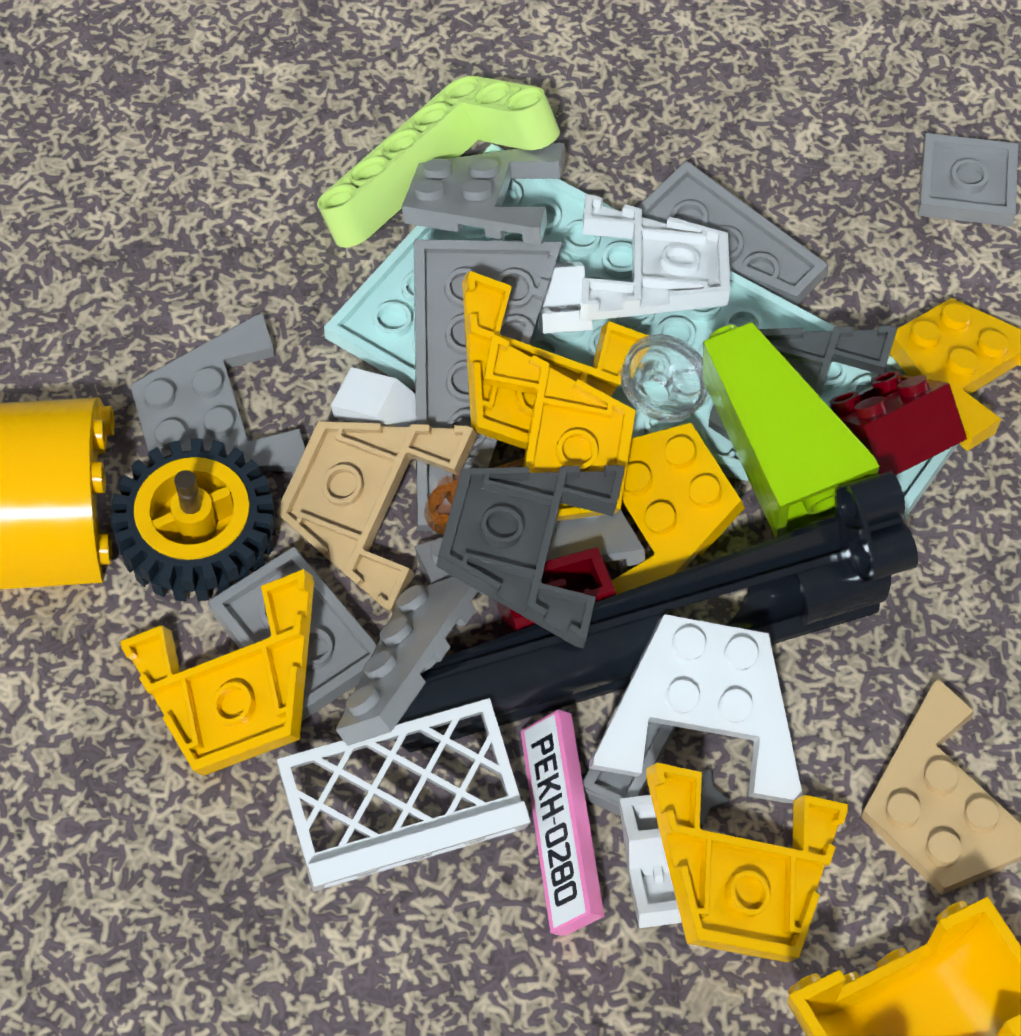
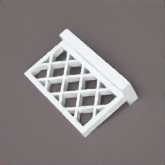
M490 698L398 724L392 732L349 746L342 740L277 759V765L313 892L526 829L531 823L525 802L521 801ZM477 715L482 716L488 735L479 754L450 739L460 720ZM450 724L444 735L432 729ZM420 732L439 743L426 769L397 754L406 736ZM397 739L391 751L379 745L380 743ZM490 745L496 763L484 757ZM445 746L474 762L460 788L431 773ZM367 747L386 758L372 785L343 770L353 751ZM344 754L338 766L325 760ZM392 762L421 777L407 804L378 789ZM315 763L333 773L317 801L297 790L291 769ZM479 765L500 776L506 797L484 802L465 791ZM339 777L368 792L353 820L324 804ZM426 780L455 795L445 815L431 818L412 807ZM373 796L402 811L393 830L378 834L359 824ZM461 799L473 805L472 807L455 811ZM300 801L314 808L307 821ZM319 812L348 826L345 835L337 847L315 853L309 830ZM407 815L421 821L401 827ZM354 830L367 837L348 843Z

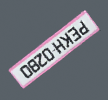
M558 709L520 732L550 933L562 936L569 935L605 916L572 714Z

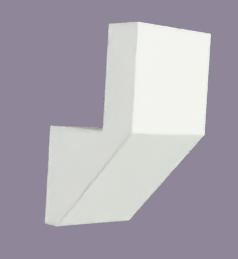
M580 261L555 264L538 316L539 328L543 334L593 330L592 321L579 320L582 278H585V266Z
M353 367L350 368L331 404L335 418L350 422L381 423L383 426L410 427L411 424H415V393L396 378Z
M651 795L619 799L627 870L639 928L682 923Z

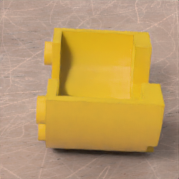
M99 397L0 403V589L103 583V565L112 564V541L110 533L102 534L96 514L97 493H105L106 490L104 463L98 462V454H105L106 436H114L115 423L112 406H104Z
M988 896L969 906L966 901L962 900L950 905L936 917L938 923L927 944L909 953L905 948L896 949L877 962V969L861 977L856 971L843 975L840 970L824 978H821L818 973L808 975L790 987L787 1005L806 1036H1021V945Z

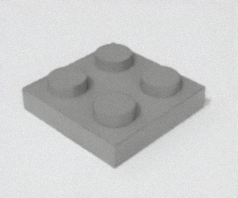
M926 133L922 151L918 216L1012 227L1016 215L1019 143Z

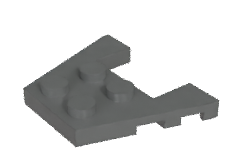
M886 325L878 326L877 330H853V326L834 327L833 331L803 332V328L759 330L821 398L832 362L884 375L897 327ZM713 404L708 427L731 441Z
M605 465L604 471L581 472L580 466H560L559 472L530 473L529 467L463 468L460 473L436 567L570 644L584 648L596 597L543 584L541 582L559 504L562 503L613 516L625 467Z

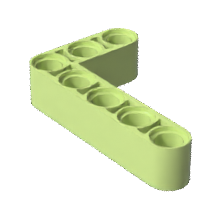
M479 76L461 77L451 82L320 196L317 206L336 245L348 248L364 242L401 210L419 163L432 159L460 157L478 140L523 150H538L549 146L559 137L560 129L544 90L536 86Z

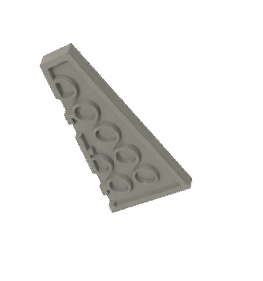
M414 240L415 424H427L432 428H454V425L471 427L462 290L464 276L469 271L512 286L500 334L529 344L562 242L542 241L541 245L525 244L523 241ZM477 433L463 468H489L497 440ZM416 460L417 531H445L460 475H455Z

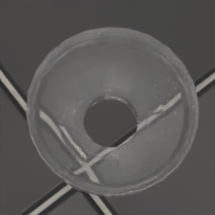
M662 334L649 335L638 340L624 358L620 371L621 385L630 403L649 418L670 423L683 421L695 414L709 397L708 390L703 382L702 356L691 345L679 338ZM652 380L662 384L667 390L668 400L660 402L650 398L645 392L644 382Z

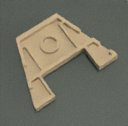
M318 421L276 514L387 612L393 614L397 606V598L409 588L415 573L410 568L370 553L369 550L411 459H415L459 476L477 437V433L473 428L462 425H454V428H432L427 424H411L410 427L383 426L381 423Z
M938 679L932 684L863 810L861 818L943 895L1004 870L1006 866L1020 861L1021 822L1017 821L939 748L940 745L972 718L974 710Z

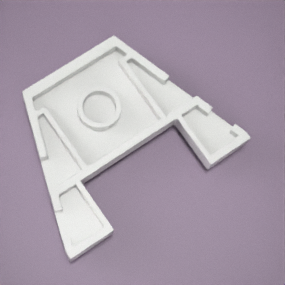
M585 194L583 210L584 235L633 240L632 282L582 278L580 321L728 306L731 288L727 232L673 217L668 218L667 224L642 217L641 208L625 204L623 211L602 206V197Z
M664 614L659 619L631 675V680L619 705L615 708L607 724L608 727L590 759L589 769L634 777L639 776L643 768L648 722L753 740L748 796L793 803V800L802 796V789L769 633Z

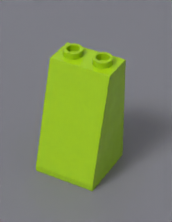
M752 322L740 327L734 324L721 327L709 336V339L703 341V382L775 538L835 516L836 487L839 484L877 474L879 465L875 457Z

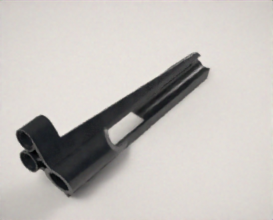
M889 470L839 484L835 492V517L595 602L584 648L576 647L535 624L446 656L440 662H436L430 669L420 674L426 683L397 725L490 698L498 726L625 689L659 619L666 611L748 587V595L743 605L727 626L769 633L771 645L879 613L880 603L884 602L889 595L892 575L916 568L918 564V552L914 537L902 520V516L905 513V500L901 485L894 473ZM477 715L460 720L450 739L455 740L485 731L482 716ZM450 724L432 729L444 735ZM418 732L406 736L401 746L411 753L438 745L439 743Z

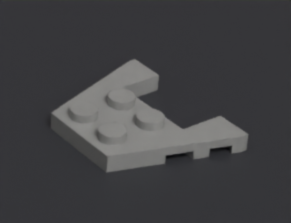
M553 143L538 150L512 149L450 159H432L419 163L402 204L403 221L405 224L453 232L461 231V224L484 228L485 237L495 239L504 238V231L523 234V243L541 245L547 226L546 207L502 206L511 179H560L565 163L564 143Z
M263 314L251 317L130 384L148 452L158 447L163 457L171 454L169 442L180 440L182 451H190L191 439H202L204 449L210 451L213 440L225 444L227 455L230 454L234 447L244 452L245 463L252 459L259 466L260 475H267L268 471L292 472V475L294 474L305 451L300 430L296 429L248 441L226 370L230 367L275 357Z

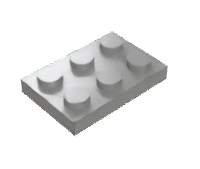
M292 547L207 602L210 613L238 648L241 649L271 637L261 586L302 569L313 576L314 590L302 721H304L358 685L364 673L363 667L371 658L377 644L297 549Z

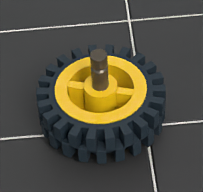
M191 439V450L182 451L180 440L169 442L170 455L163 457L159 448L156 447L148 452L151 464L146 466L138 459L131 465L133 479L125 475L122 476L118 483L121 495L114 493L111 503L114 513H111V525L124 565L129 573L134 570L136 581L142 586L146 587L151 582L154 593L165 597L167 590L171 589L177 601L186 602L188 591L196 592L198 602L208 601L209 589L217 587L220 594L230 587L229 583L236 580L239 582L247 577L250 568L256 571L265 565L263 553L271 554L274 547L272 535L276 536V520L272 494L270 493L269 483L265 475L260 476L259 466L252 459L245 463L244 452L234 447L230 454L227 455L223 442L213 440L211 449L208 451L204 449L202 439Z

